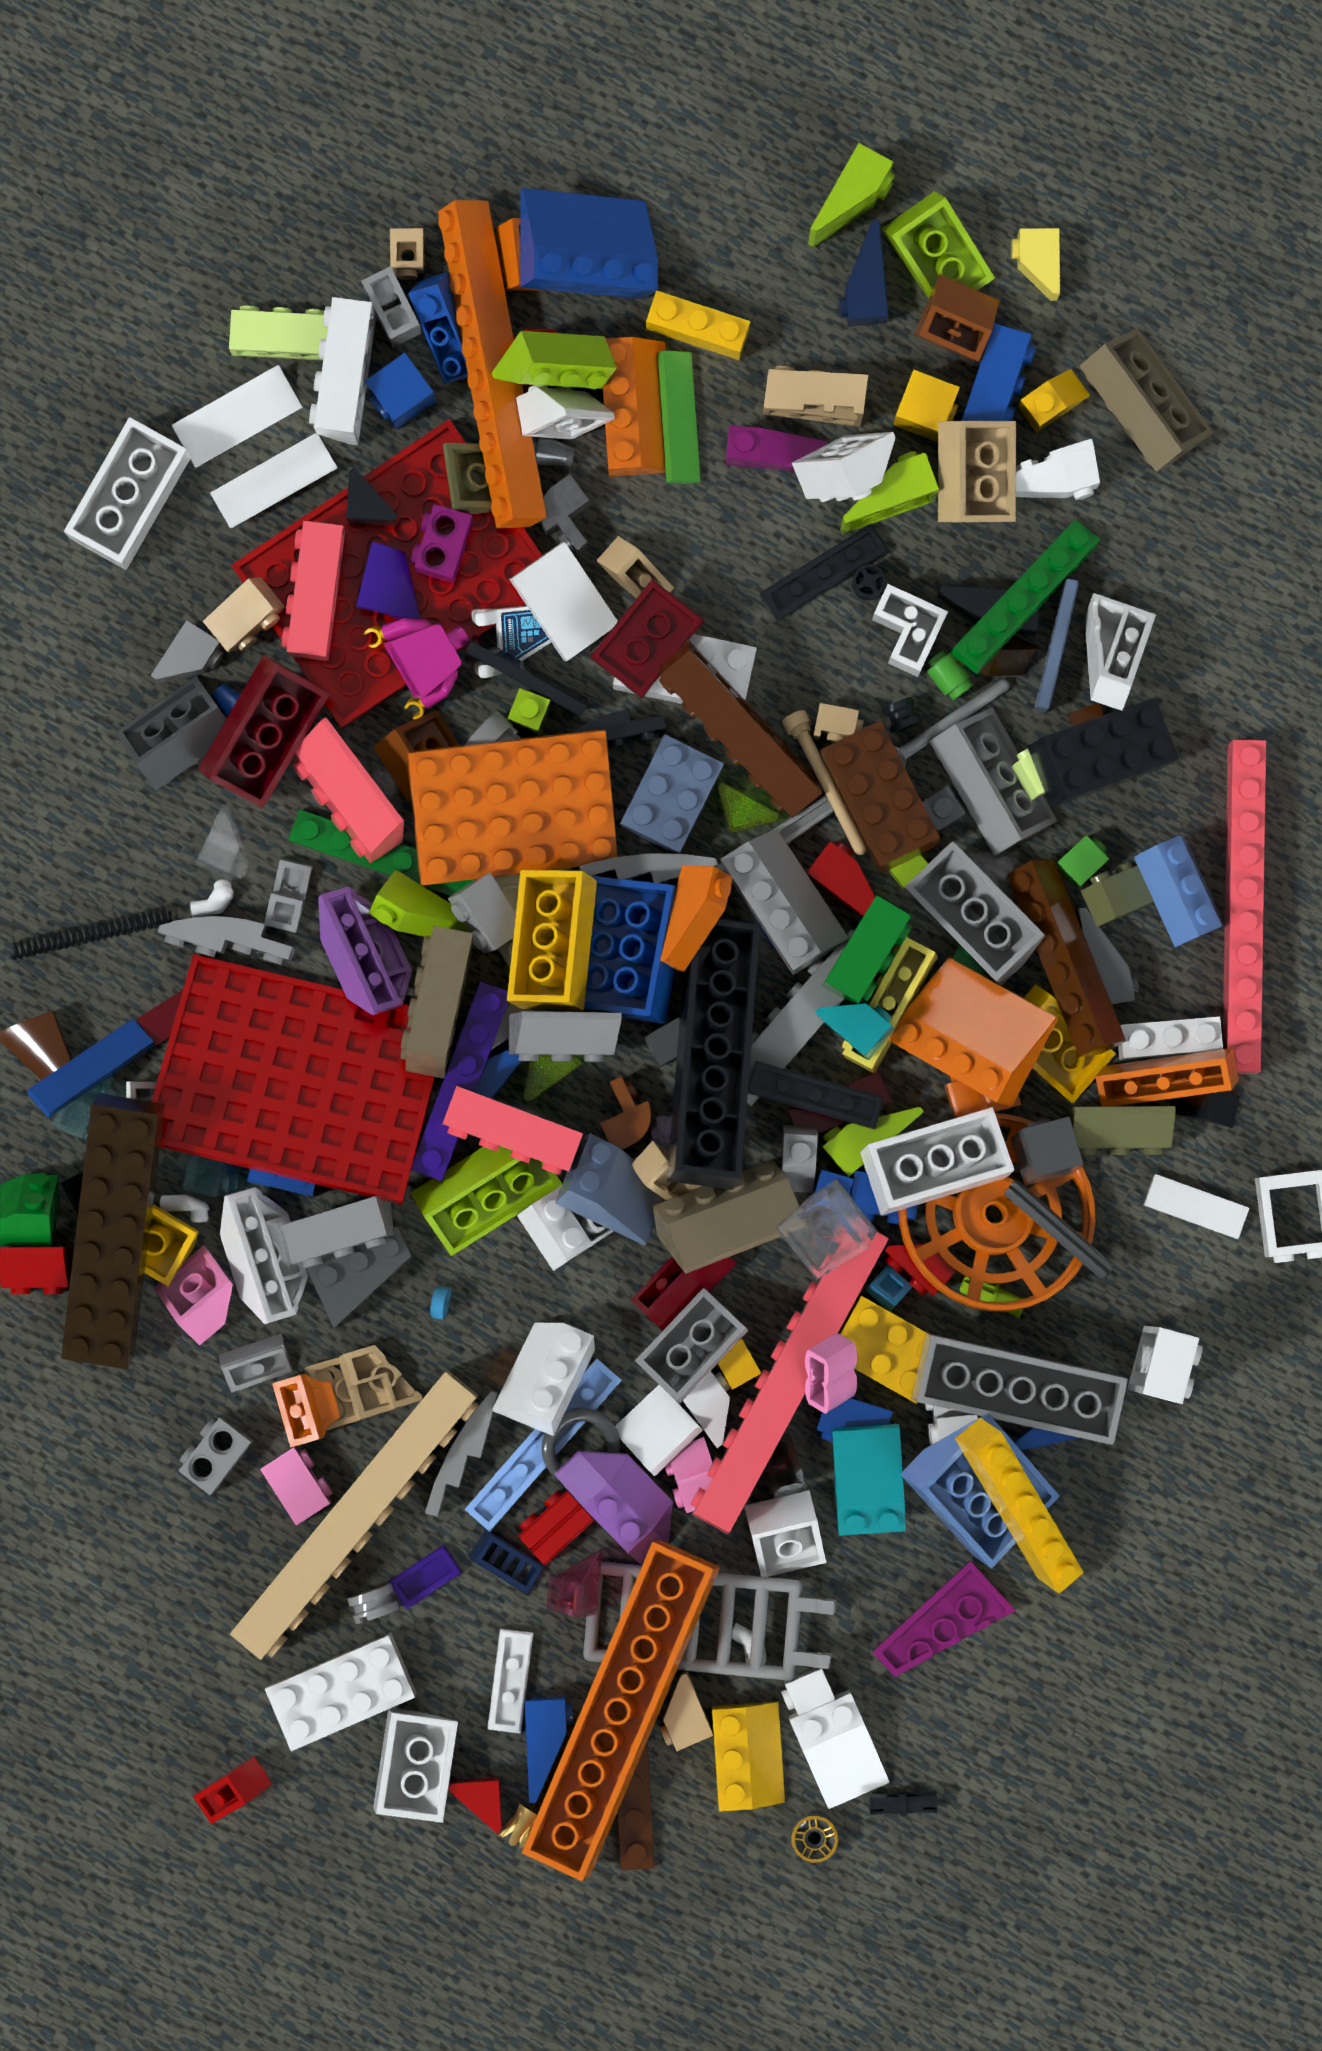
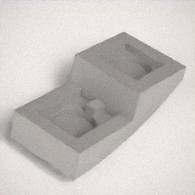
M285 858L280 859L264 924L266 926L294 933L297 932L314 865Z

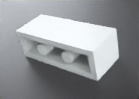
M1220 1016L1120 1025L1126 1042L1118 1045L1119 1060L1183 1055L1223 1049Z

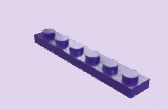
M480 981L411 1170L443 1181L459 1137L447 1133L449 1126L442 1123L456 1086L476 1093L509 1004L507 1001L508 991Z

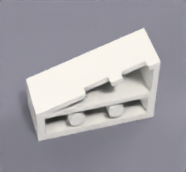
M1095 593L1092 595L1085 615L1090 697L1092 701L1122 711L1156 614Z

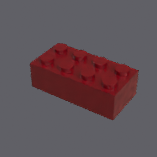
M263 655L199 765L198 770L211 781L264 808L330 693L307 678Z

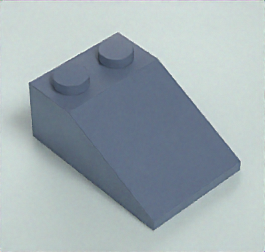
M589 1134L579 1144L571 1168L565 1176L556 1204L645 1246L655 1222L653 1206L662 1203L663 1198L643 1184L631 1166L635 1161L621 1148Z

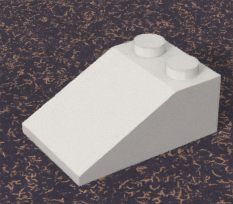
M850 1689L835 1695L834 1701L799 1716L796 1712L788 1716L828 1809L889 1783V1779Z

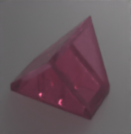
M603 1548L566 1569L558 1576H549L547 1610L573 1617L597 1615Z

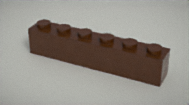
M690 640L660 665L659 676L661 678L659 682L669 694L676 693L682 699L681 705L692 718L698 717L705 724L703 728L714 742L720 740L727 748L726 754L737 766L742 764L750 772L748 777L758 789L764 787L771 795V803L779 812L783 813L786 811L793 818L822 794V786L817 777Z
M1031 860L1009 872L1007 876L1021 911L1045 935L1036 949L1078 1056L1103 1054L1126 1042L1055 860Z

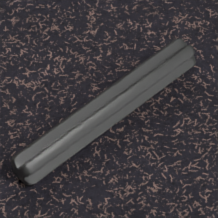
M1015 1180L1009 1185L1005 1191L1006 1197L1100 1279H1104L1110 1274L1114 1268L1112 1262L1019 1181Z

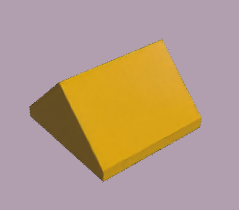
M154 1204L145 1274L168 1287L193 1250L199 1231Z

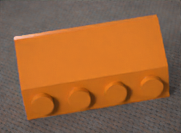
M637 337L607 338L606 342L617 366V369L603 386L604 406L610 409L615 417L614 420L605 424L609 477L666 473L657 354L666 350L665 342Z

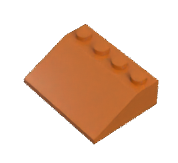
M948 957L906 1009L889 1041L996 1103L1012 1107L1051 1034L1058 1017Z

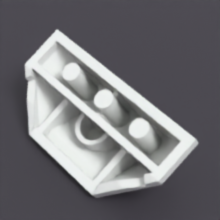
M254 1187L224 1196L220 1237L240 1299L264 1324H268L296 1315L308 1274L306 1268H303L302 1263L292 1264L281 1229V1225L291 1223L288 1213L274 1201L264 1196L258 1188Z

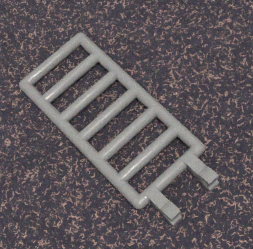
M603 1561L592 1563L583 1651L585 1660L602 1663L607 1651L606 1649H597L603 1575L623 1577L621 1617L642 1565ZM718 1572L713 1586H722L716 1660L696 1658L699 1617L677 1670L791 1681L796 1675V1665L829 1669L831 1667L832 1653L798 1651L801 1611L834 1615L836 1600L802 1597L803 1584L799 1580ZM736 1588L756 1590L750 1663L729 1662ZM769 1591L789 1593L783 1667L763 1665Z

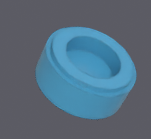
M438 1285L435 1288L430 1307L432 1318L446 1319L451 1297L450 1287Z

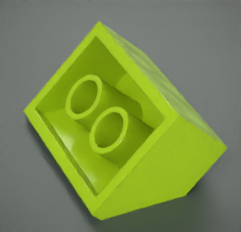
M520 331L492 371V376L494 379L517 384L602 389L617 369V366L604 336Z

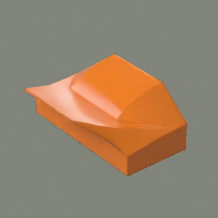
M301 1374L272 1383L290 1448L324 1438L326 1430L341 1416L331 1382L315 1380L306 1374Z

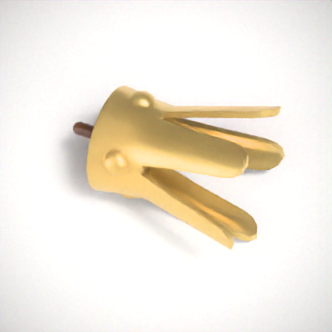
M537 1801L532 1804L531 1808L520 1803L515 1815L496 1836L503 1838L513 1832L509 1839V1844L514 1846L520 1839V1848L522 1849L538 1813L533 1811Z

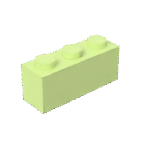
M240 306V310H231L229 350L232 356L324 360L319 359L321 339H327L328 327L323 326L324 311L308 309L305 311V314L292 313V309L276 307L273 308V312H264L255 306Z

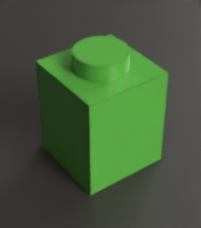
M1086 835L1056 865L1062 874L1078 889L1109 860L1105 855L1108 850L1096 837L1090 839Z

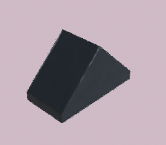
M352 468L349 471L346 512L348 523L394 527L399 524L400 521L396 513L356 468Z
M1226 1091L1172 1098L1169 1106H1175V1115L1233 1128L1240 1096Z

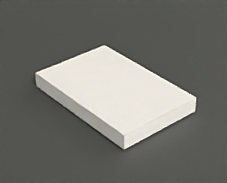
M561 542L509 579L564 661L570 660L598 640L618 622L565 542Z

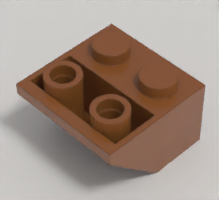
M939 274L913 336L972 362H979L992 332L1000 300Z

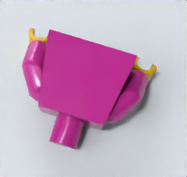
M402 618L385 624L382 628L373 626L364 632V634L375 632L378 636V641L368 645L369 647L375 648L384 643L385 648L413 695L407 701L404 708L407 709L410 705H416L420 709L412 717L413 719L420 718L426 708H431L449 695L458 677L457 668L462 665L456 650L469 643V638L461 626H457L445 633L439 623L431 625L426 619Z

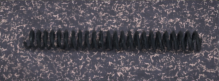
M162 907L163 920H161L158 910L155 909V923L152 912L149 910L150 924L147 921L145 912H142L143 926L139 915L136 913L137 927L132 915H129L130 928L126 917L123 916L124 931L119 918H116L117 931L113 920L110 919L111 934L106 921H103L105 934L102 932L100 923L97 922L98 937L92 923L90 924L92 937H90L87 926L84 925L85 939L79 926L77 927L79 940H77L74 929L71 928L72 942L68 931L65 929L66 945L60 931H58L59 945L55 934L51 933L53 947L48 934H45L46 948L42 936L39 935L40 950L35 937H32L33 951L29 939L26 938L27 953L22 940H19L20 954L16 942L13 941L14 956L10 955V957L15 961L17 957L22 959L23 956L28 958L30 954L35 956L36 952L41 955L43 951L48 953L49 949L54 952L56 948L61 950L62 946L67 949L69 945L74 947L75 943L78 946L82 942L87 944L88 940L91 943L94 942V939L99 942L101 937L106 940L107 935L112 939L114 934L119 937L120 932L125 936L127 932L132 934L133 929L138 933L140 929L145 931L146 926L151 930L152 926L158 928L159 924L163 925L165 922H172L171 911L168 912V920L165 909Z

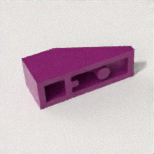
M729 425L726 465L795 472L792 462L823 447L827 441L763 428Z

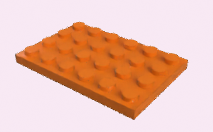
M604 729L406 752L419 876L422 886L473 880L487 873L497 877L520 874L521 870H555L579 867L618 857L607 739Z

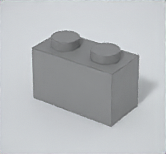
M491 873L474 879L448 898L452 904L453 914L459 921L465 924L470 933H473L472 943L483 954L497 950L514 937L516 912Z

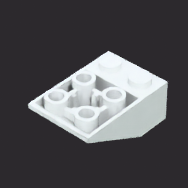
M562 1186L517 1215L553 1271L614 1232L556 1204Z

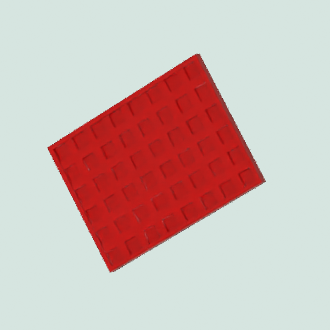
M193 954L151 1101L165 1104L160 1147L367 1197L378 1196L381 1200L402 1205L435 1081L433 1076L406 1071V1060L400 1059L404 1029L411 1030V1028H407L409 1005L402 1004L400 1007L371 1015L347 999L343 989Z

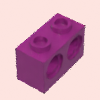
M436 504L433 505L431 512H425L421 524V530L425 531L422 544H415L411 557V562L415 563L414 567L417 573L455 583L472 528V515ZM443 520H450L455 524V528L450 534L443 535L437 531V525ZM434 551L442 552L445 555L444 562L439 566H431L427 563L430 553Z

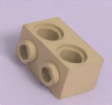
M654 1141L631 1164L643 1184L665 1200L702 1187L667 1181L669 1152Z

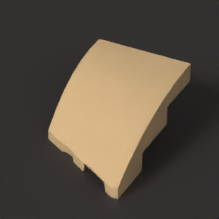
M375 1345L345 1353L338 1358L304 1368L306 1375L310 1378L331 1382L341 1416L326 1431L422 1401L423 1399L422 1395L412 1388L402 1377V1373L386 1360V1356ZM339 1364L341 1371L334 1366Z

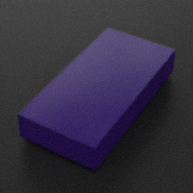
M443 1544L389 1580L388 1583L392 1584L394 1592L407 1610L462 1573V1570Z

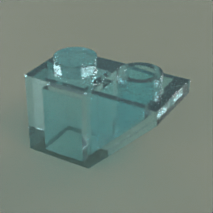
M107 1078L57 1112L51 1126L80 1139L87 1140L91 1104L99 1093L108 1094L114 1079Z

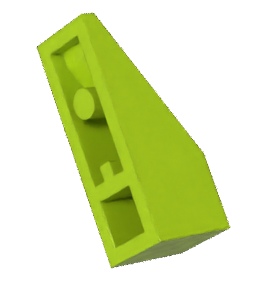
M397 870L393 872L378 892L368 913L396 931L424 937H431L433 926L470 933L465 924L459 921L453 914L452 904Z
M921 1107L881 1116L878 1118L875 1130L855 1124H849L841 1129L837 1125L823 1137L827 1143L821 1148L845 1176L849 1177L864 1164L860 1152L868 1144L897 1136L924 1111Z

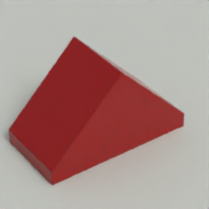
M500 1777L452 1780L449 1783L448 1790L496 1834L501 1830L503 1823Z

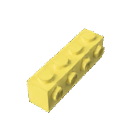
M906 937L901 946L896 945L892 953L895 957L887 973L880 974L876 981L878 985L875 989V995L871 1002L867 1001L865 1003L872 1009L878 1005L892 1017L889 1023L894 1028L893 1032L869 1059H866L847 1041L844 1040L842 1048L845 1049L842 1054L846 1059L874 1074L892 1044L889 1040L904 1012L918 996L938 959L936 952Z

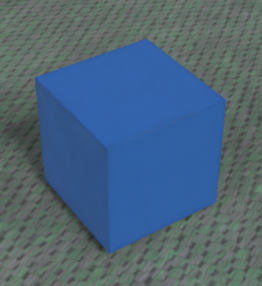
M403 353L365 380L367 390L371 395L369 400L384 420L388 418L396 431L436 403L433 390L406 353Z

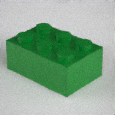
M876 895L822 986L852 1005L858 1004L860 1001L866 1003L878 985L873 981L877 972L884 974L895 957L890 952L894 944L896 943L901 946L913 926L908 924L911 915Z

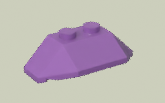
M349 886L321 894L318 897L320 940L347 999L371 1015L400 1007L405 999L404 996L412 975V969L394 930L368 914L373 903L357 895L356 891Z
M577 1451L554 1473L585 1510L641 1565H643L653 1541L662 1540L666 1543L669 1542L673 1501L628 1454Z

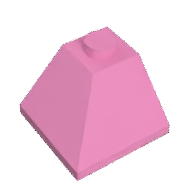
M203 1245L184 1262L168 1287L160 1282L153 1289L177 1324L200 1346L225 1324L233 1284L210 1251Z

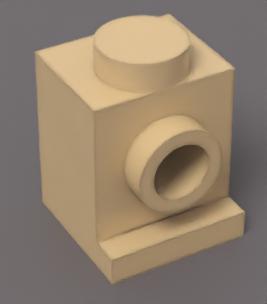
M423 228L390 229V266L394 274H398V279L415 280L418 278V274H425V235ZM410 252L414 255V259L412 261H403L402 256Z
M820 703L813 739L819 740L820 735L823 734L827 735V741L835 743L862 730L864 720L858 719L859 710Z

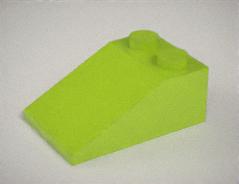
M858 143L810 228L808 244L815 247L872 209L878 199L884 201L893 186L892 181L895 177V174L891 173L893 161Z
M935 191L881 229L895 253L928 299L939 274L977 291L995 279L946 197Z
M912 451L897 458L898 462L894 463L885 472L882 483L871 488L872 493L860 499L843 516L840 527L842 534L935 502L939 488L926 452L917 455L916 451Z

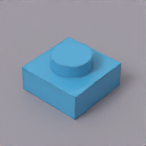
M887 1265L865 1291L891 1312L912 1286L890 1265Z

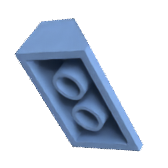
M1179 835L1134 856L1174 947L1225 926L1185 836Z

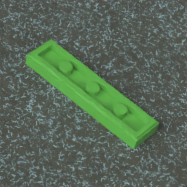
M663 350L657 354L666 482L696 484L701 481L692 353Z

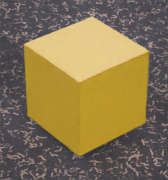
M913 370L893 425L938 442V422L953 421L958 408V404L954 402L960 387Z

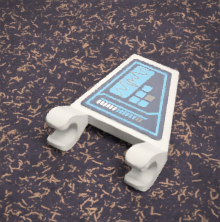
M527 605L497 609H474L471 613L472 621L478 626L496 623L497 647L521 661L551 643ZM482 661L475 662V673L481 678L502 674V672Z

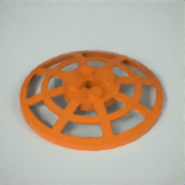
M995 1113L999 1126L1010 1128L1005 1144L1012 1165L1014 1162L1018 1164L1011 1138L1022 1128H1026L1025 1126L1034 1122L1023 1117ZM1083 1166L1070 1175L1039 1182L1028 1188L1037 1198L1046 1194L1050 1209L1062 1219V1208L1055 1188L1073 1179L1082 1205L1081 1233H1077L1092 1244L1096 1222L1095 1201ZM1010 1175L998 1181L961 1191L957 1197L948 1195L926 1202L925 1219L931 1241L917 1249L911 1239L907 1220V1208L898 1211L903 1242L911 1260L921 1274L937 1290L952 1300L971 1308L986 1311H1014L1029 1308L1047 1300L1063 1289L1077 1274L1083 1264L1074 1256L1066 1270L1054 1283L1045 1288L1034 1271L1047 1261L1058 1241L1005 1196L1006 1189L1015 1181L1009 1178ZM936 1205L953 1210L955 1229L942 1236L939 1235L935 1220ZM994 1206L1000 1210L1002 1218L999 1223H992L986 1218L985 1211L987 1207ZM1029 1234L1046 1238V1243L1040 1253L1028 1263L1018 1246L1026 1240ZM963 1240L970 1248L976 1251L973 1267L970 1268L957 1260L947 1248ZM939 1253L942 1259L954 1270L970 1278L967 1296L954 1291L942 1283L927 1268L923 1260ZM1006 1253L1016 1268L1015 1271L1002 1274L985 1273L989 1255ZM1023 1279L1033 1293L1030 1297L1011 1302H986L980 1300L983 1282L1003 1284Z

